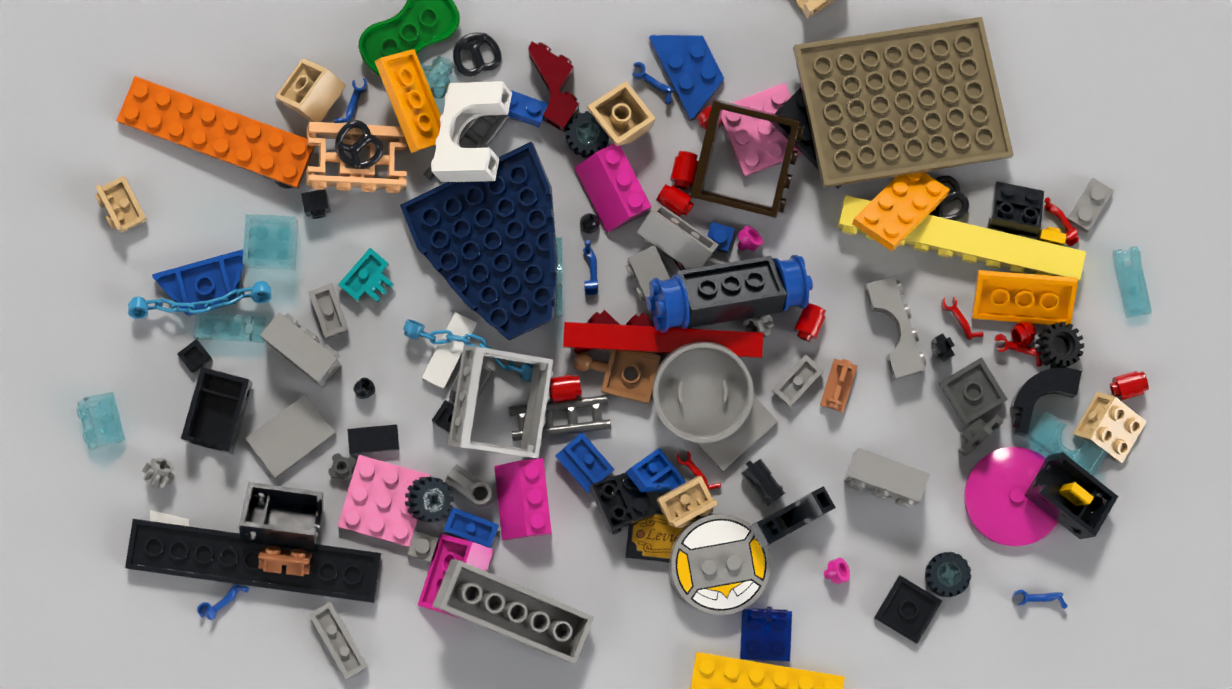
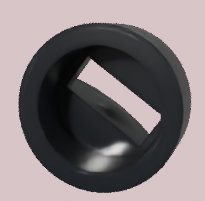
M592 213L583 215L580 219L581 230L587 234L595 233L599 228L598 217ZM589 218H594L589 228H586L585 225Z
M363 377L355 383L353 391L356 393L357 398L367 399L375 393V385L370 379Z

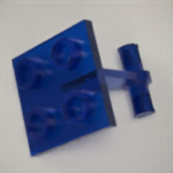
M767 606L766 609L751 608L742 610L740 659L790 662L792 611L772 609V606Z

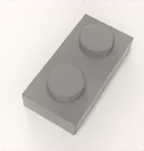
M1092 178L1068 216V221L1083 231L1089 232L1114 190Z
M331 283L309 291L325 339L349 331L333 284Z
M805 354L772 392L790 408L824 370Z

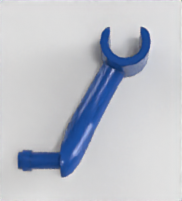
M634 63L633 66L641 68L643 72L640 74L632 73V76L635 79L642 78L655 89L666 92L665 104L670 105L671 94L674 93L673 88L648 75L645 72L646 68L643 63Z
M363 78L364 86L361 88L356 87L355 80L352 81L354 92L346 111V117L335 118V123H348L352 121L360 94L364 93L368 88L365 78Z
M586 240L583 252L590 264V280H584L585 295L598 294L597 259L593 249L590 247L591 242Z
M234 584L227 595L214 606H211L208 602L200 604L197 608L198 614L201 618H204L206 615L209 620H213L218 610L233 601L239 591L248 592L249 587Z
M1018 590L1012 595L1015 596L1021 593L1024 596V600L1017 605H1023L1027 602H1047L1058 599L1062 609L1068 607L1062 598L1064 594L1061 592L1028 594L1024 590Z

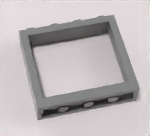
M464 345L448 445L538 458L540 446H542V431L546 423V405L550 397L549 386L553 375V359ZM483 356L533 364L521 448L470 441Z

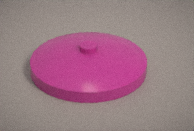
M1006 447L989 453L973 467L965 484L964 503L970 521L984 537L1004 546H1025L1044 538L1056 526L1058 522L1024 496L1046 459L1044 456L1027 448Z

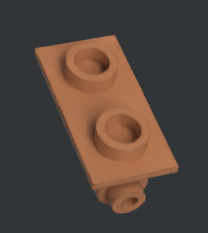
M834 358L820 406L844 412L857 365L851 364L852 362L846 359L841 361Z
M277 546L262 547L258 556L260 559L259 569H263V572L281 574L282 565H287L286 574L309 575V562L312 553H306L302 549L287 551L281 550Z

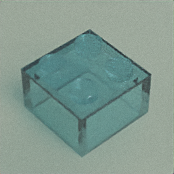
M246 214L243 265L246 268L295 270L298 220L296 217Z

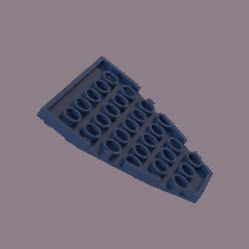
M532 142L498 157L499 164L495 181L446 182L400 205L417 249L431 262L432 266L444 277L463 302L509 341L553 321L555 315L558 262L552 187Z

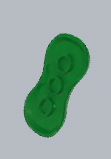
M407 0L402 10L395 16L374 23L364 30L358 44L363 61L375 74L380 76L375 61L379 58L415 49L416 54H418L428 45L448 39L455 33L460 23L457 6L453 0Z

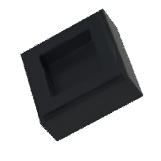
M198 339L177 353L192 374L212 360V357Z

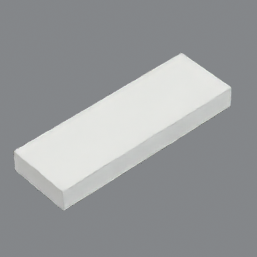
M455 312L446 330L458 336H464L468 333L473 334L477 322ZM445 333V334L443 335V337H442L441 340H446V339H447V338H446L447 333ZM455 340L439 344L422 379L445 389L462 356L465 344Z

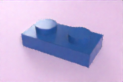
M510 90L512 97L508 115L505 116L539 128L548 103Z
M452 507L443 531L491 548L499 524Z

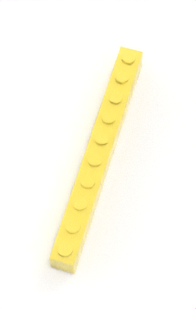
M846 195L843 199L837 228L842 229V232L848 235L861 233L865 234L867 239L874 240L852 225L854 218L871 201ZM928 215L898 245L901 247L904 244L912 245L915 250L921 252H928V250L938 251L939 256L952 258L953 255L962 257V261L967 263L984 262L987 267L993 269H1000V267L1010 268L1011 273L1024 274L1027 272L1035 275L1077 278L1078 282L1081 279L1086 251Z

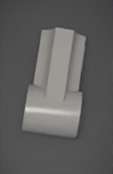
M458 464L452 468L444 482H447L448 485L479 507H485L492 502L493 492L487 483L482 482ZM480 488L488 491V495L484 500L475 499V492Z

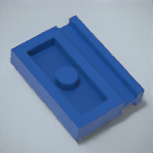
M583 432L555 455L587 494L590 492L589 487L592 484L603 481L615 470Z

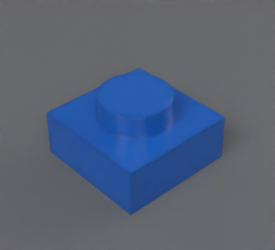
M711 222L707 237L719 244L716 250L728 253L735 228Z

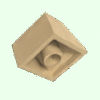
M302 58L275 98L311 122H321L327 116L334 102L341 96L346 84L327 68Z
M627 81L587 106V109L616 146L632 143L650 131L656 119Z

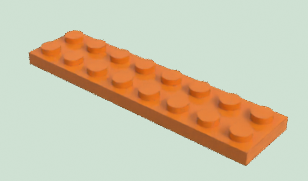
M134 76L116 120L125 126L299 189L316 147L307 146V139L137 76Z

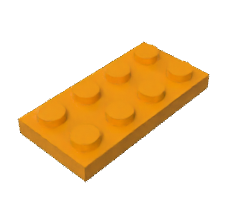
M415 49L376 60L375 64L411 153L436 146V138L439 136L441 127V114Z
M925 172L897 176L854 218L852 225L893 251L948 196L950 189Z
M978 270L972 319L1048 325L1066 322V325L1071 324L1078 280L1073 277Z

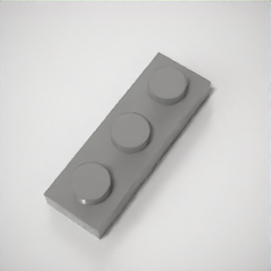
M331 601L309 613L311 620L346 680L368 667Z

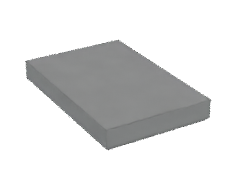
M304 394L245 439L272 475L277 478L336 433L309 397Z
M753 395V403L748 417L734 433L715 442L697 444L723 472L778 421Z

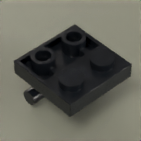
M996 181L991 218L988 220L987 227L1017 236L1022 234L1036 237L1041 229L1044 191Z
M626 472L594 483L589 487L609 532H612V535L621 532L623 527L651 518L656 514L647 493L641 492Z

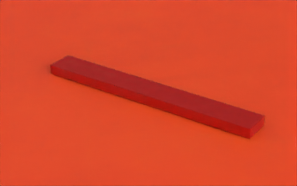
M564 322L563 348L671 353L676 348L687 343L708 341L729 348L738 357L762 358L763 332L668 328L666 332H660V330L656 331L655 327Z

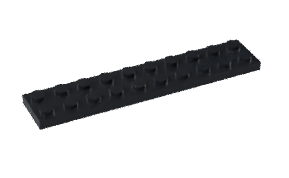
M133 519L125 569L374 603L382 553L316 544L315 550L302 549L306 553H312L309 562V575L286 574L287 565H282L281 574L263 572V569H259L260 559L258 558L262 547L277 546L281 550L287 551L301 548L240 540V533Z

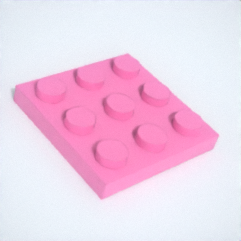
M786 83L733 102V104L775 114L791 98ZM722 110L721 122L744 177L783 163L788 139L772 123L767 120ZM794 147V150L798 151L797 157L803 155L796 147Z
M358 455L337 527L410 547L418 519L412 517L413 514H409L407 511L410 507L405 505V502L408 501L405 494L410 492L407 488L409 485H414L412 483L414 480H419L420 477H431V475Z

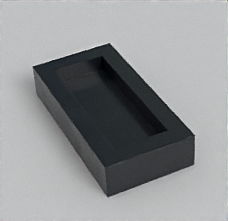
M397 424L347 429L349 454L400 450Z

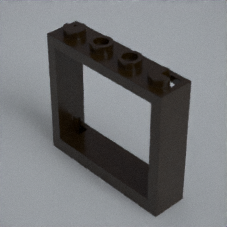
M717 99L713 100L690 197L777 218L779 212H784L786 199L782 198L784 188L789 189L792 175L788 174L790 164L795 165L798 151L794 150L796 140L801 141L804 127L800 126L801 120ZM722 110L791 126L772 206L704 190Z

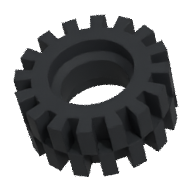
M1066 322L1055 323L1044 328L1038 334L1040 338L1036 340L1035 344L1040 346L1035 349L1036 352H1041L1042 355L1038 356L1040 360L1045 359L1043 363L1045 366L1051 364L1050 368H1066L1080 360L1079 357L1083 355V351L1080 349L1084 348V343L1079 341L1083 340L1082 335L1079 337L1076 335L1079 332L1077 328L1071 330L1072 324L1066 325ZM1055 337H1060L1065 342L1066 353L1064 355L1058 354L1054 349L1053 340Z

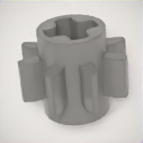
M769 314L747 318L742 325H744L746 332H763V337L765 338L772 333L769 328L775 325Z
M152 458L151 462H147L142 469V472L146 473L143 479L152 488L158 489L162 487L164 489L167 484H171L175 477L171 473L173 467L164 458Z

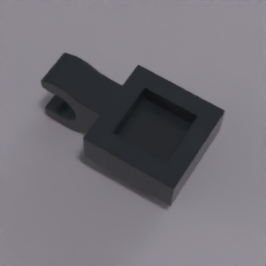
M942 333L931 341L933 343L931 346L933 354L937 359L941 358L942 362L951 359L955 355L952 347L955 345L950 337L946 339Z

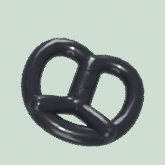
M476 32L467 34L456 42L453 49V61L456 69L462 75L468 77L475 76L482 70L489 71L497 68L502 58L498 44L487 33ZM476 40L474 44L468 43L470 41ZM483 42L488 43L493 50L494 60L491 63H485L479 49ZM461 49L471 52L475 63L473 69H466L463 66L460 58Z
M353 120L346 123L336 136L335 149L337 155L343 163L353 169H366L373 166L381 159L384 153L382 141L375 135H372L368 126L362 121ZM360 128L363 135L353 145L350 146L343 143L345 135L351 129ZM372 142L375 144V154L370 159L360 162L358 153L368 143ZM344 151L351 153L352 159Z
M948 175L935 178L941 184L949 183L953 190L936 207V211L933 210L929 215L954 221L963 218L969 210V201L960 192L957 180ZM957 199L960 200L962 203L960 211L952 215H943V206Z

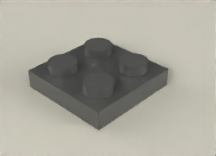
M982 357L938 383L964 426L1008 400Z

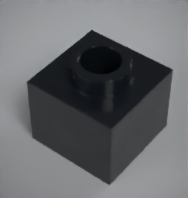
M326 189L301 193L304 213L307 217L311 216V219L326 217V213L331 212Z

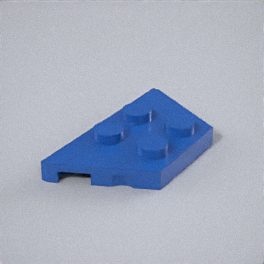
M700 35L649 36V40L689 120H694L701 108L724 81V77L704 37Z
M242 249L152 274V277L176 303H193L223 297L231 291L239 289L246 251ZM237 293L228 297L229 301L237 298ZM221 301L214 302V303H212V306H213V305L220 304V303H222V302H221ZM205 305L195 306V310L206 309ZM179 306L181 309H188V306ZM184 312L188 317L196 315L190 312Z

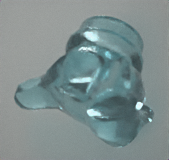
M438 55L432 61V65L420 64L431 87L433 97L442 99L445 98L446 89L450 83L449 75L453 72L454 64L447 58Z

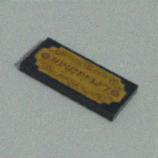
M655 511L656 514L653 517L629 525L625 558L669 563L672 545L678 534L685 527L679 529L678 526H669L663 512ZM697 515L696 517L692 518L691 521L700 518V516Z

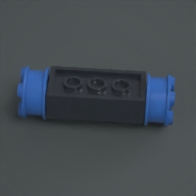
M792 255L789 260L780 261L778 258L772 259V256L681 270L677 271V274L668 280L660 281L659 278H653L649 282L650 296H647L646 304L648 310L653 313L655 330L666 332L668 328L675 326L686 329L687 327L693 328L785 312L788 307L798 306L800 309L806 308L809 304V290L813 289V282L811 276H807L802 256Z

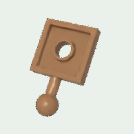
M611 350L609 362L606 363L593 360L590 354L586 352H580L575 355L573 365L581 372L588 371L589 369L605 372L601 393L649 405L653 381L661 356L648 352ZM629 367L635 368L638 371V377L633 381H629L624 377V371Z

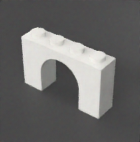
M503 81L449 83L448 93L445 94L444 112L440 118V132L436 138L435 156L431 162L432 172L441 182L495 181L499 158L490 148L459 147V138L463 128L477 117L508 115L512 92Z

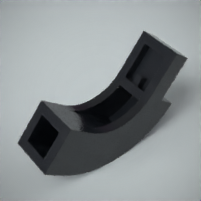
M1061 367L1041 371L1027 380L1018 389L1010 405L1011 409L1019 410V413H1015L1012 427L1015 428L1014 435L1024 437L1028 434L1033 408L1040 397L1047 394L1075 397L1078 393L1082 371Z
M823 486L774 514L752 524L750 528L761 548H764L836 507Z

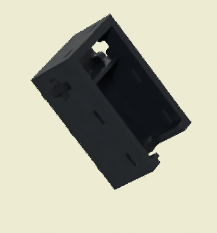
M201 367L181 440L233 455L253 385L252 381Z
M1064 452L1047 456L1024 495L1079 539L1096 537L1119 497ZM1076 482L1094 498L1090 504L1076 507L1059 494L1061 486Z
M249 482L239 523L240 540L315 550L324 509L323 492Z

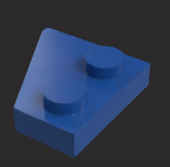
M660 448L626 471L627 475L641 492H668L686 483Z

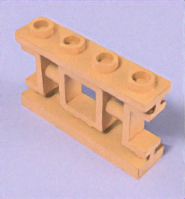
M309 122L307 126V146H319V167H307L306 185L312 186V189L324 190L327 187H337L336 189L339 191L361 188L363 192H375L376 189H386L387 193H400L401 190L405 189L407 186V171H394L395 151H405L407 148L406 139L401 127L367 125L372 135L378 137L382 142H389L388 155H382L381 159L368 169L345 168V163L342 162L337 153L326 152V139H336L339 130L345 124ZM360 128L351 129L345 135L343 143L350 146L353 145L363 135ZM372 142L363 148L368 149V159L375 154V144ZM325 162L339 163L338 176H324ZM375 165H388L387 179L373 178L375 175Z

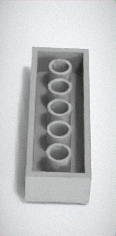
M451 559L433 603V607L573 664H576L594 619L591 615L454 559Z

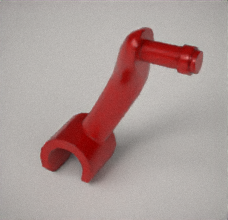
M1045 198L1046 204L1044 209L1055 215L1067 230L1064 233L1067 234L1066 244L1073 246L1079 242L1077 229L1071 226L1063 211L1053 205L1050 198Z
M955 297L952 299V307H948L945 303V298H943L941 302L942 308L945 311H952L968 340H972L973 337L984 336L982 331L971 333L970 325L958 309V301Z
M1003 334L995 336V341H1005L1003 345L996 347L997 351L1004 352L1007 349L1036 356V366H1042V362L1038 358L1042 354L1041 352H1036L1035 348L1024 345L1018 346L1016 343L1008 341L1007 337Z
M687 451L688 460L685 462L679 459V454L677 453V463L686 465L695 477L702 476L708 490L721 488V483L719 482L708 485L704 474L691 460L689 451Z

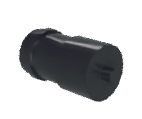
M759 459L754 464L751 460L746 463L748 468L741 474L749 485L755 489L763 503L769 506L785 494L783 487L777 483L762 459Z

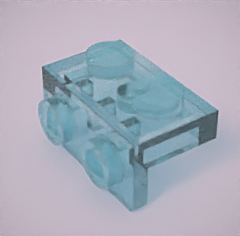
M113 392L88 396L78 402L77 415L82 420L84 428L83 439L88 444L89 450L125 440Z

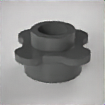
M339 453L332 456V467L328 470L329 475L333 478L336 476L341 477L345 481L351 480L353 466L356 465L355 458L342 457ZM341 465H344L345 468H344V469H340V466H341Z

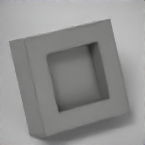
M414 531L407 555L431 562L439 538Z

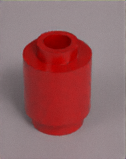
M679 151L678 156L674 159L670 177L675 187L688 189L689 186L693 185L698 166V155L687 151Z
M667 184L664 185L656 199L657 202L679 217L682 214L687 216L694 203L690 202L692 199L690 195L673 185L670 187Z
M811 303L806 308H803L794 328L798 332L797 337L808 342L811 339H817L826 319L824 316L826 310Z
M1133 371L1113 377V383H1110L1112 395L1120 401L1142 395L1144 391L1149 390L1148 380L1143 371Z
M571 374L550 379L549 398H552L553 403L576 399V396L582 395L579 376L573 377Z

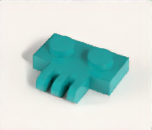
M369 248L339 282L338 286L356 301L366 293L378 303L381 298L374 292L378 290L385 295L387 290L381 284L384 282L390 288L394 284L382 274L389 266V263L372 248Z

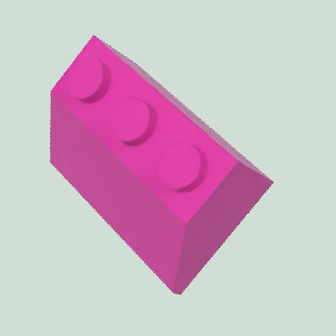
M612 144L594 153L574 168L607 233L650 213L652 206L620 145Z
M543 458L515 461L494 466L502 540L552 535Z
M440 534L418 606L459 618L433 607L451 559L460 560L487 572L493 549L471 541Z

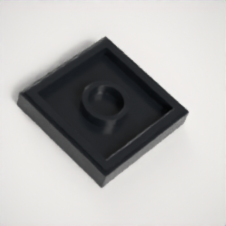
M899 575L875 614L874 619L918 644L941 605L942 600Z

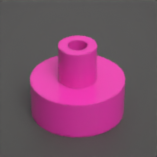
M745 226L738 233L740 242L737 246L741 251L745 249L755 251L763 244L761 235L751 226Z
M843 558L829 561L827 570L824 571L825 579H831L835 584L847 582L850 578V570L846 561Z

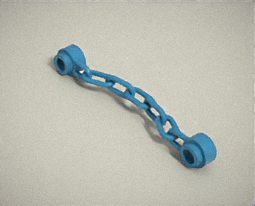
M258 281L254 283L253 287L235 289L223 297L193 303H176L167 299L145 300L143 297H134L128 303V315L135 319H142L148 315V310L154 309L168 313H204L212 309L232 305L242 298L251 297L256 303H266L271 300V287L265 281ZM237 293L238 297L229 301L228 297ZM218 301H221V302H222V303H220V304H217V305H213V306H212V303H214V302H218ZM162 302L171 304V309L162 307ZM155 303V306H148V304ZM205 305L206 309L195 310V306ZM178 306H188V309H181Z
M406 319L403 330H405L404 335L412 339H418L419 336L429 339L433 344H444L455 340L461 341L468 346H476L468 343L470 342L468 337H472L483 342L479 343L480 347L493 349L487 345L484 338L471 333L464 336L453 335L449 330L427 333L423 331L425 325L411 319ZM447 333L446 340L435 341L436 336L434 335ZM494 358L502 369L521 373V379L531 382L533 364L522 363V366L519 367L514 365V361L508 360L510 363H507L505 366L498 358Z

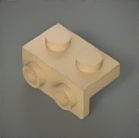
M125 176L104 186L100 184L95 186L98 191L95 197L101 208L106 207L109 212L106 219L112 229L117 228L120 233H123L147 221Z
M697 476L656 499L669 526H678L679 529L692 523L691 519L697 515L702 517L713 511L712 507L718 504L716 499L712 498L702 476Z

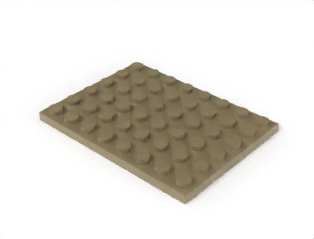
M982 17L797 44L793 47L823 188L1008 159L1014 156Z

